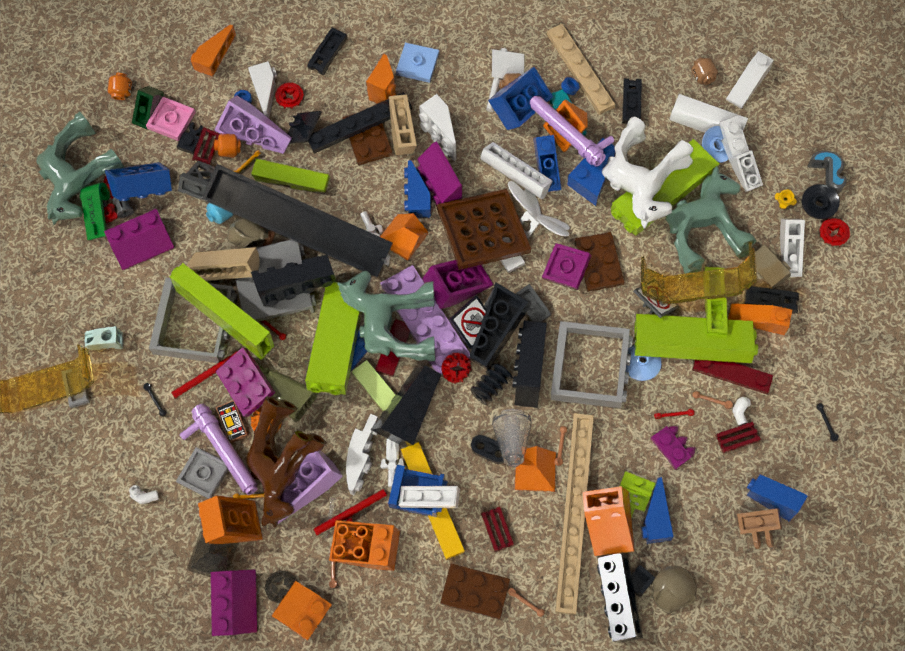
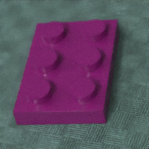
M242 347L215 371L243 417H249L263 404L266 396L271 397L275 394L272 386L245 347Z

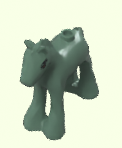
M80 111L54 137V144L48 145L46 150L36 158V162L41 168L39 171L40 175L45 181L49 178L54 184V190L46 206L48 219H52L53 225L58 220L81 217L83 215L82 208L70 203V198L80 193L81 189L87 187L93 180L105 174V170L124 168L121 160L112 149L96 157L78 170H75L71 164L65 161L67 149L72 142L80 137L96 134Z
M717 166L714 168L712 175H708L703 180L700 199L689 203L686 200L680 201L676 205L677 208L666 216V221L670 226V233L677 234L674 244L678 251L679 262L683 267L685 277L699 274L705 261L701 255L692 251L688 243V235L692 228L707 227L715 224L721 230L729 246L739 259L753 252L751 246L757 241L753 234L739 230L732 222L727 207L721 200L720 195L738 194L740 192V184L719 173Z
M368 271L359 273L347 282H338L344 302L357 311L364 313V326H360V338H364L367 352L371 354L381 353L388 356L391 351L397 357L435 362L434 336L428 337L420 343L408 344L399 341L389 332L393 311L434 307L433 281L425 282L416 292L401 295L366 293V288L371 280V274Z

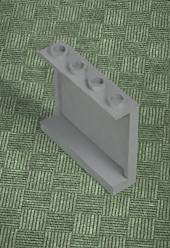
M293 240L258 247L260 259L258 273L267 272V268L274 266L275 269H281L291 262L302 264V256L305 255L303 245H299ZM253 277L236 278L242 310L257 322L309 309L311 313H314L313 306H316L314 295H310V293L296 295L295 298L290 300L284 299L273 306H263Z

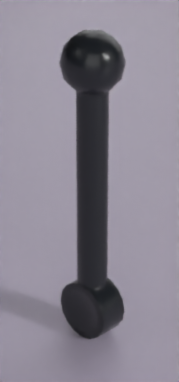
M145 383L143 388L150 394L159 410V415L161 417L166 416L167 412L162 409L151 390L152 386L149 383Z
M818 403L816 409L820 411L830 432V440L835 442L839 437L834 433L823 410L824 405Z

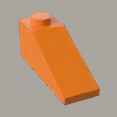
M228 25L198 47L191 56L194 70L212 77L214 76L236 36L233 25Z
M731 304L728 320L753 321V328L785 335L790 325L792 310L774 305Z

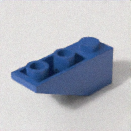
M554 135L533 138L538 170L541 174L552 180L548 192L561 190Z
M408 160V167H404L405 179L408 178V184H404V193L408 195V200H404L405 212L415 214L417 218L431 217L430 192L413 162Z

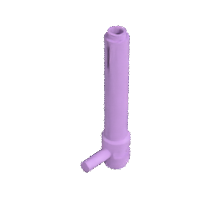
M534 96L530 100L531 108L575 147L579 155L586 158L590 165L597 167L605 160L606 156L603 149L614 142L612 136L607 137L596 145L592 140H588L542 97Z
M199 404L194 407L191 412L195 422L180 433V437L185 440L200 429L202 433L206 434L243 493L251 495L256 492V481L218 425L217 418L212 415L211 409L205 404Z

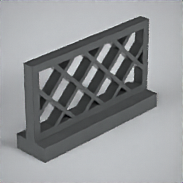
M197 161L187 173L183 172L180 175L178 191L202 200V196L211 179H204L203 177H211L215 167Z

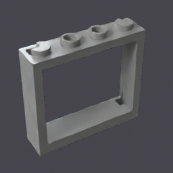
M165 278L149 350L153 355L219 363L221 357H225L226 347L224 344L230 335L221 327H219L214 353L163 347L176 292L171 279ZM209 283L234 304L237 303V294H235L233 286Z
M560 321L551 400L621 408L622 402H626L627 391L623 389L624 384H628L629 372H625L626 365L630 366L631 354H627L628 347L632 348L633 336H629L630 329ZM567 332L623 339L617 396L560 390Z

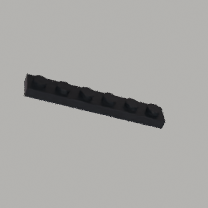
M389 99L312 133L308 143L313 153L315 154L390 120ZM409 102V108L412 110V105Z

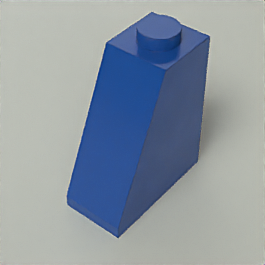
M761 474L757 479L752 478L747 486V489H749L748 497L768 509L779 508L780 516L787 521H790L799 512L808 497L800 491Z

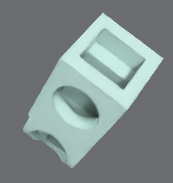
M116 326L85 332V349L87 350L123 349V332Z

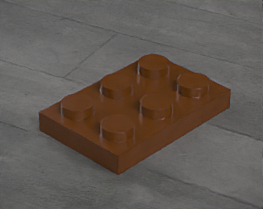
M382 123L349 138L358 166L393 156Z
M611 232L575 238L576 249L592 255L583 276L587 292L624 285Z
M450 564L440 604L500 620L510 579Z

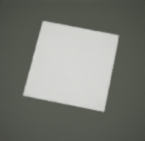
M492 49V77L503 79L506 73L524 74V54Z

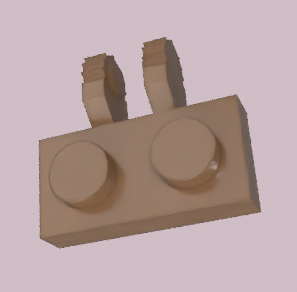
M779 508L737 514L740 534L752 533L756 549L761 548L758 532L765 531L768 548L773 547L774 542L771 530L782 529Z

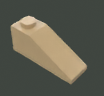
M407 95L389 96L395 155L413 154L417 145Z

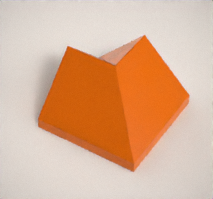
M564 100L556 109L581 134L588 127L587 112L571 102ZM545 122L543 127L550 135H554L555 142L563 152H566L571 144Z
M397 214L380 237L393 243L390 248L391 251L409 260L429 232L415 214Z
M538 446L517 450L515 490L555 492L556 452Z

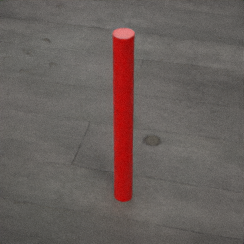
M238 351L172 391L173 397H179L216 374L215 371Z
M384 489L378 491L313 529L314 533L318 536L335 526L336 520L344 521L386 497V492Z

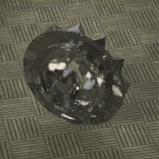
M278 570L271 573L266 580L264 588L266 595L275 603H280L289 590L281 589L278 593V588L274 583L280 584L284 580V585L290 589L294 582L297 581L294 575L288 571Z

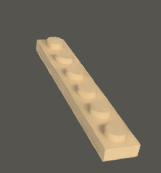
M563 24L547 30L549 39L597 113L600 115L615 108V103Z

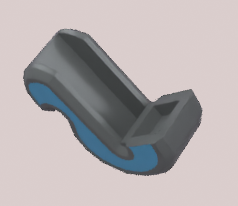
M821 150L813 154L807 167L826 168V185L833 188L837 194H840L847 181L846 176H840L844 169L842 157L836 152Z

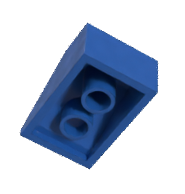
M532 67L499 90L488 101L505 128L510 130L520 127L536 113L530 105V100L534 96H540L546 102L553 96L536 68Z

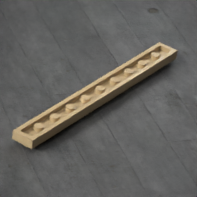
M576 413L573 415L555 613L576 615L585 520L583 492L587 491L594 415Z

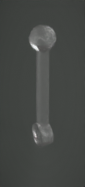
M331 497L330 499L328 520L331 519L333 515V509L336 501L335 497ZM330 529L323 533L324 538L329 539L331 537Z

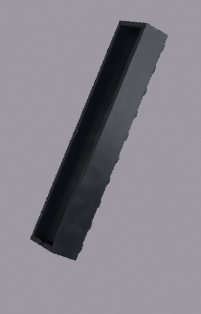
M219 164L216 165L202 196V200L324 255L327 254L328 257L362 272L368 271L375 278L378 277L384 261H381V259H386L393 244L384 238Z

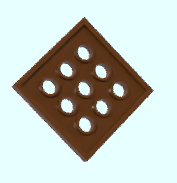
M507 189L437 204L436 209L459 270L531 253L530 244ZM497 207L500 211L493 212L490 208ZM474 211H479V212H481L483 215H481V216H475V215L473 214V212H474ZM462 215L465 217V219L458 220L455 218V216ZM503 222L506 226L499 227L496 223ZM485 226L488 228V231H481L479 227ZM467 230L471 234L465 236L461 233V231ZM508 237L512 242L506 243L502 239ZM490 241L494 243V246L488 247L485 245V242ZM472 245L476 247V250L470 251L467 247Z

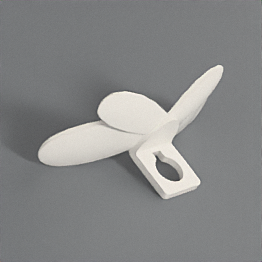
M513 181L508 182V187L513 196L527 210L520 219L521 224L524 221H529V219L532 221L530 223V230H524L527 238L532 235L539 224H542L553 233L569 236L567 230L570 227L566 223L541 215L540 206L534 194L526 189L523 191Z

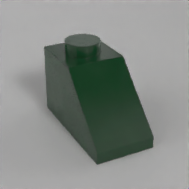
M151 86L137 91L132 124L147 129V122L162 97H164L163 91Z

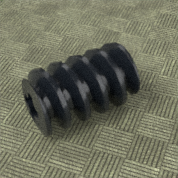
M492 364L491 370L488 369L486 375L481 376V381L476 382V387H471V393L478 401L487 406L486 400L493 401L490 396L491 394L498 396L495 389L497 388L502 391L501 383L507 385L508 382L505 378L513 379V376L504 366Z

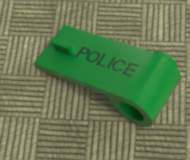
M98 183L81 189L80 199L82 201L88 241L106 237L104 231L107 228L103 201L110 198V190L105 183Z

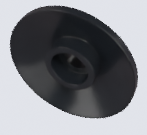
M816 184L807 188L801 200L804 211L815 219H828L832 217L840 205L839 196L836 191L824 184ZM820 202L822 206H818L816 203Z

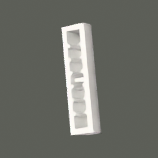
M679 94L670 120L705 133L711 127L720 126V121L737 116V114ZM738 115L742 130H744L748 118Z
M494 142L483 149L481 154L482 161L540 199L546 197L552 183L551 179Z

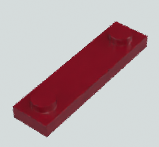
M695 360L692 371L766 395L769 393L773 379L771 374L734 362Z

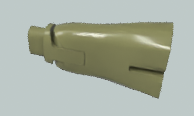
M258 365L275 391V394L271 397L278 401L282 399L293 403L297 410L289 417L294 422L299 421L307 411L305 406L310 408L317 399L318 393L307 390L305 384L299 383L277 371L270 370L269 368L264 369Z

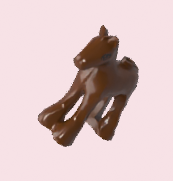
M266 396L263 402L259 422L254 431L253 442L247 454V465L252 470L250 473L252 477L260 480L263 485L264 515L261 522L262 526L270 523L273 527H277L279 520L290 516L295 510L292 504L281 500L283 491L295 481L299 468L307 455L321 451L327 442L317 434H305L297 430L286 444L280 458H278L275 446L277 429L285 418L297 410V407L287 400L281 399L278 401L269 396Z

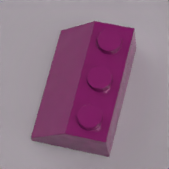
M436 141L418 158V167L416 169L420 176H423L426 180L424 183L428 190L432 191L434 195L432 197L437 206V204L462 199V185Z
M157 209L104 231L122 270L174 248Z
M256 569L210 572L212 636L258 632Z

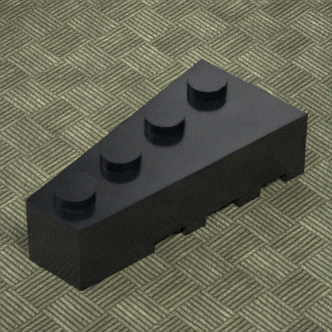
M327 254L304 259L302 264L287 263L281 269H275L274 266L267 268V272L258 273V270L251 272L263 306H273L284 299L290 300L295 298L296 295L311 293L316 288L328 287L336 282Z
M495 282L485 316H483L479 333H477L469 356L473 362L486 370L491 368V365L495 362L530 308L528 301Z
M524 320L523 328L519 327L518 339L522 340L521 344L517 343L516 355H520L519 360L515 359L514 371H518V374L513 376L512 387L516 388L514 404L516 406L538 408L547 323Z
M426 365L414 368L401 386L399 393L393 397L391 404L383 411L380 416L381 418L370 430L403 447L414 445L441 374Z

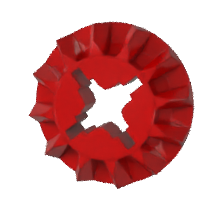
M284 83L277 88L275 99L278 105L283 106L284 109L286 107L293 109L294 106H299L300 102L303 101V90L295 83ZM285 92L292 95L293 99L287 98Z
M827 219L819 229L820 238L824 240V244L828 243L831 247H840L850 237L848 225L840 219ZM839 229L837 235L830 236L831 231Z
M452 353L442 363V375L449 382L455 384L463 382V379L469 377V373L472 370L471 361L462 353ZM458 364L463 369L458 370L456 373V371H454L451 368L456 367Z

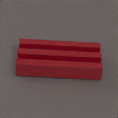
M203 127L192 161H201L210 165L215 152L214 142L208 159L206 160L204 157L212 135L215 136V140H218L220 133ZM205 133H208L201 157H199L198 153Z
M753 422L715 435L723 454L761 440L760 436L757 435L758 432L754 428ZM749 428H750V430H751V431H748V432H745V433H742V434H739V435H736V436H733V437H730V438H727V439H724V440L721 439L722 437H725V436H728V435H731V434H734V433H737V432H740V431H743V430H746V429H749ZM753 435L754 437L752 439L728 447L724 446V444Z
M497 507L494 510L482 512L481 516L494 552L514 546L501 508ZM496 513H498L499 519L501 521L503 530L508 541V543L506 544L503 540L496 517L494 515ZM488 516H490L492 519L494 528L496 530L498 539L501 544L500 546H497L491 527L487 519Z

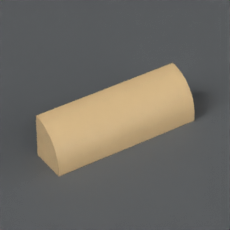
M256 247L195 252L186 266L205 281L252 277V271L259 270L260 259Z

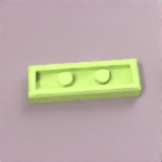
M366 360L351 372L380 409L384 411L391 404L395 394Z

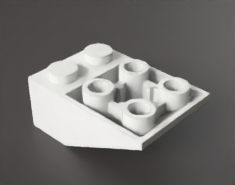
M436 94L419 106L420 126L424 132H428L431 135L433 142L437 141L442 147L443 153L455 161L456 141L449 109Z

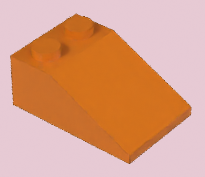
M217 495L198 503L205 543L228 544L263 539L255 501Z

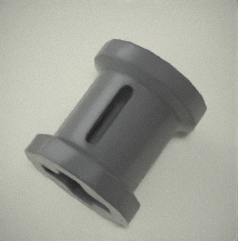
M115 197L112 199L118 209V217L125 218L134 213L128 201H119Z

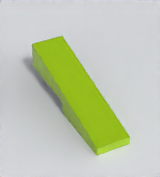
M261 159L255 160L251 173L255 181L289 185L292 189L323 193L326 192L330 179L329 174Z
M705 267L703 284L707 334L727 335V298H725L724 268Z

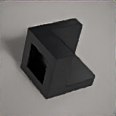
M641 565L632 574L634 591L639 597L644 594L655 579Z

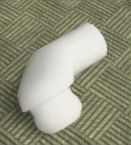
M137 485L129 489L130 497L139 504L159 500L157 490L146 493Z

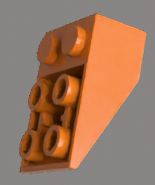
M620 486L583 492L584 513L594 556L635 552L629 491Z
M336 520L329 561L371 569L394 571L400 530L394 525Z

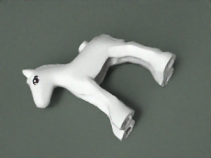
M631 117L627 127L622 131L620 140L614 147L615 157H608V162L602 169V174L611 182L610 185L613 189L617 191L623 189L633 194V213L637 218L641 219L643 228H646L648 222L672 213V205L669 202L653 201L652 198L661 189L665 179L672 171L686 169L693 163L690 157L693 147L681 140L653 170L632 165L628 162L627 152L632 146L644 141L646 137L644 134V122L637 117Z

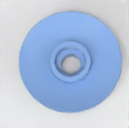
M714 126L705 132L702 139V147L718 163L727 161L728 157L721 140L724 139L720 126Z
M634 346L628 349L627 354H631L630 366L626 365L625 372H629L631 378L647 381L659 373L661 369L660 357L635 356ZM645 358L646 362L642 363L639 359Z

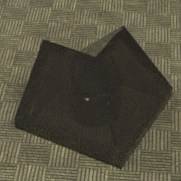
M200 531L186 570L211 577L210 572L229 570L239 543H205L203 531Z

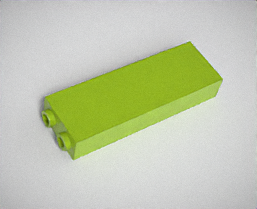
M692 139L689 144L693 147V152L690 154L693 163L686 169L672 171L652 200L669 202L673 207L703 183V180L708 175H712L714 168L718 167L719 163L695 139ZM625 192L612 203L611 214L616 220H620L624 224V228L629 233L632 232L637 236L645 228L641 224V219L637 218L633 213V194ZM654 221L648 222L646 227H648Z
M184 263L172 271L169 277L176 292L259 359L262 360L274 347L271 334L267 329Z
M337 282L325 287L305 379L307 390L314 393L326 392L332 395H346L362 312L357 311L344 302Z
M636 314L634 324V355L752 363L754 356L758 354V344H755L757 330L753 329V321L727 319V335L707 334L706 318L666 315L659 318L657 315Z

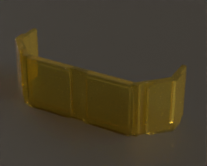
M748 242L749 256L738 267L664 276L647 268L645 257L643 256L641 257L642 294L653 300H659L662 304L691 302L705 298H724L743 294L745 289H749L757 281L755 248L753 249L752 242Z
M79 344L77 345L79 356L75 360L11 379L0 380V414L23 411L85 392V389L94 383L89 349Z

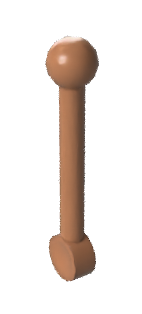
M698 391L693 392L695 399L702 398L724 405L727 409L733 406L731 401L724 402L702 395Z
M565 426L560 427L561 436L558 457L555 459L557 466L563 464L561 457L564 436L567 432V427Z
M336 562L331 564V581L329 582L331 588L337 587V582L335 581Z
M509 588L507 593L510 596L516 597L533 609L539 617L544 616L545 612L543 609H538L517 594L513 588Z

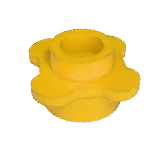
M789 189L776 193L774 197L778 200L781 209H786L790 205L794 206L797 202L793 192Z

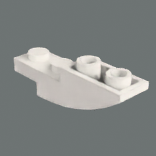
M738 115L720 121L719 125L724 138L721 140L745 192L762 186L763 183L753 152L748 149Z
M370 414L363 431L354 430L348 448L346 475L349 492L353 496L356 491L359 492L364 482L362 477L364 473L367 474L372 465L369 455L365 454V452L369 453L373 442H371L373 434L377 435L376 432L370 430L378 422V417Z

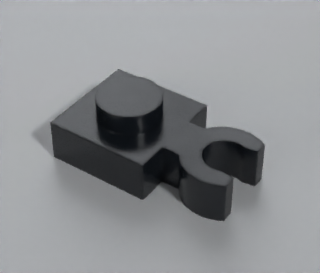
M192 122L189 125V133L183 132L176 146L177 149L194 154L203 126L200 125L199 129L194 130L195 123Z

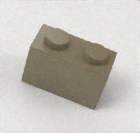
M764 244L747 258V261L771 289H776L791 276L789 271L791 268L784 260L780 262L776 257L778 256L777 252L772 247L768 248Z

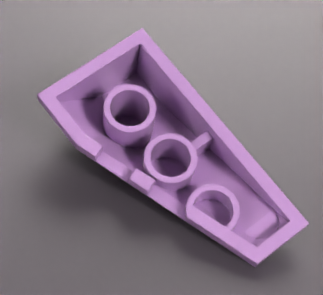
M237 95L228 101L214 130L220 134H235L237 139L246 141L248 145L254 143L261 145L263 149L284 154L292 139L257 108Z
M322 451L310 453L302 462L295 481L283 491L281 500L292 504L295 509L293 513H295L329 490L343 475Z

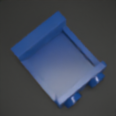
M397 465L388 501L389 508L437 517L438 512H442V508H401L399 506L401 486H447L448 481L445 480V474L438 476L408 470L405 466Z

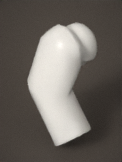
M747 397L737 399L732 410L738 426L748 423L744 412L751 405V401Z

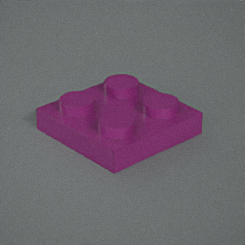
M555 243L542 278L578 290L592 255L588 252Z

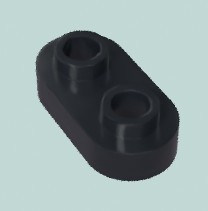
M477 435L471 441V450L475 455L495 464H503L507 461L509 450L506 445L484 435ZM483 444L485 447L483 449H478L477 445ZM501 452L503 455L501 457H496L495 453Z

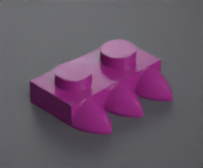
M666 426L653 435L651 440L676 470L694 456L696 448H684L687 437H675L679 427Z

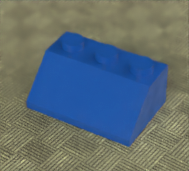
M159 162L105 170L112 196L117 200L119 199V201H128L130 197L136 196L137 198H146L149 194L165 195L166 192L172 191L170 171Z

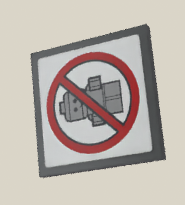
M654 281L633 291L644 302L643 307L648 306L651 309L649 313L654 312L659 318L679 308Z

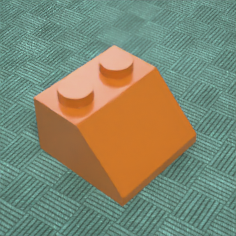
M383 54L366 81L368 98L377 104L389 99V96L397 95L394 75L386 54Z
M295 581L271 616L303 639L308 640L332 604Z

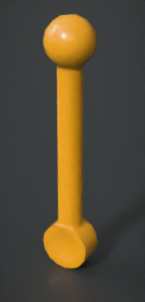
M257 150L253 156L234 172H241L261 152Z
M236 493L233 495V498L239 499L264 497V493L251 495Z

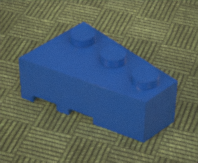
M613 144L603 149L606 157L599 166L590 165L586 158H584L568 175L567 185L595 206L607 179L603 176L602 169L606 166L608 157H615L616 155Z

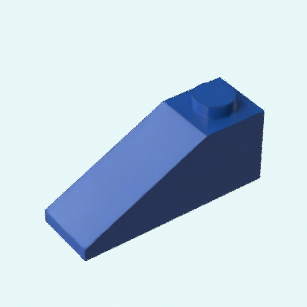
M659 477L655 483L643 526H641V535L643 539L646 538L647 544L671 541L674 537L662 477Z

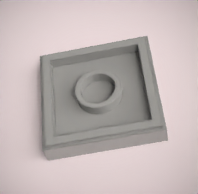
M196 447L176 482L210 499L216 493L228 472V468L221 459Z

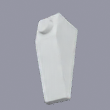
M758 51L726 100L742 108L768 74L774 60Z
M267 61L248 67L263 114L269 118L276 87L274 78H277L275 68H271Z
M781 219V262L784 260L790 266V277H802L805 220Z

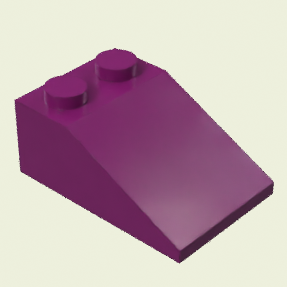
M456 260L432 265L422 278L424 283L433 281L434 300L440 309L457 305L493 286L482 265L459 270Z

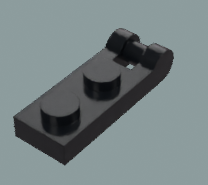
M332 27L309 60L307 68L315 69L319 74L324 75L347 40V34Z
M623 78L622 123L628 124L631 117L641 119L642 79L629 80V78Z
M749 285L745 288L744 304L774 305L791 309L793 314L798 313L797 301L799 300V293ZM784 299H788L789 303H784Z

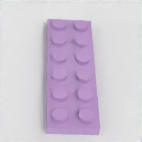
M413 265L380 283L385 293L400 295L416 292L424 284ZM435 300L434 307L396 310L409 328L416 343L434 336L435 362L428 361L433 370L442 375V363L452 353H462L470 359L469 351Z

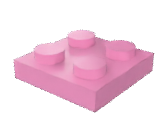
M162 97L146 127L151 131L179 141L196 112L194 108Z

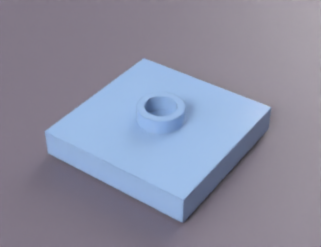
M405 43L396 69V75L430 83L439 56V50Z

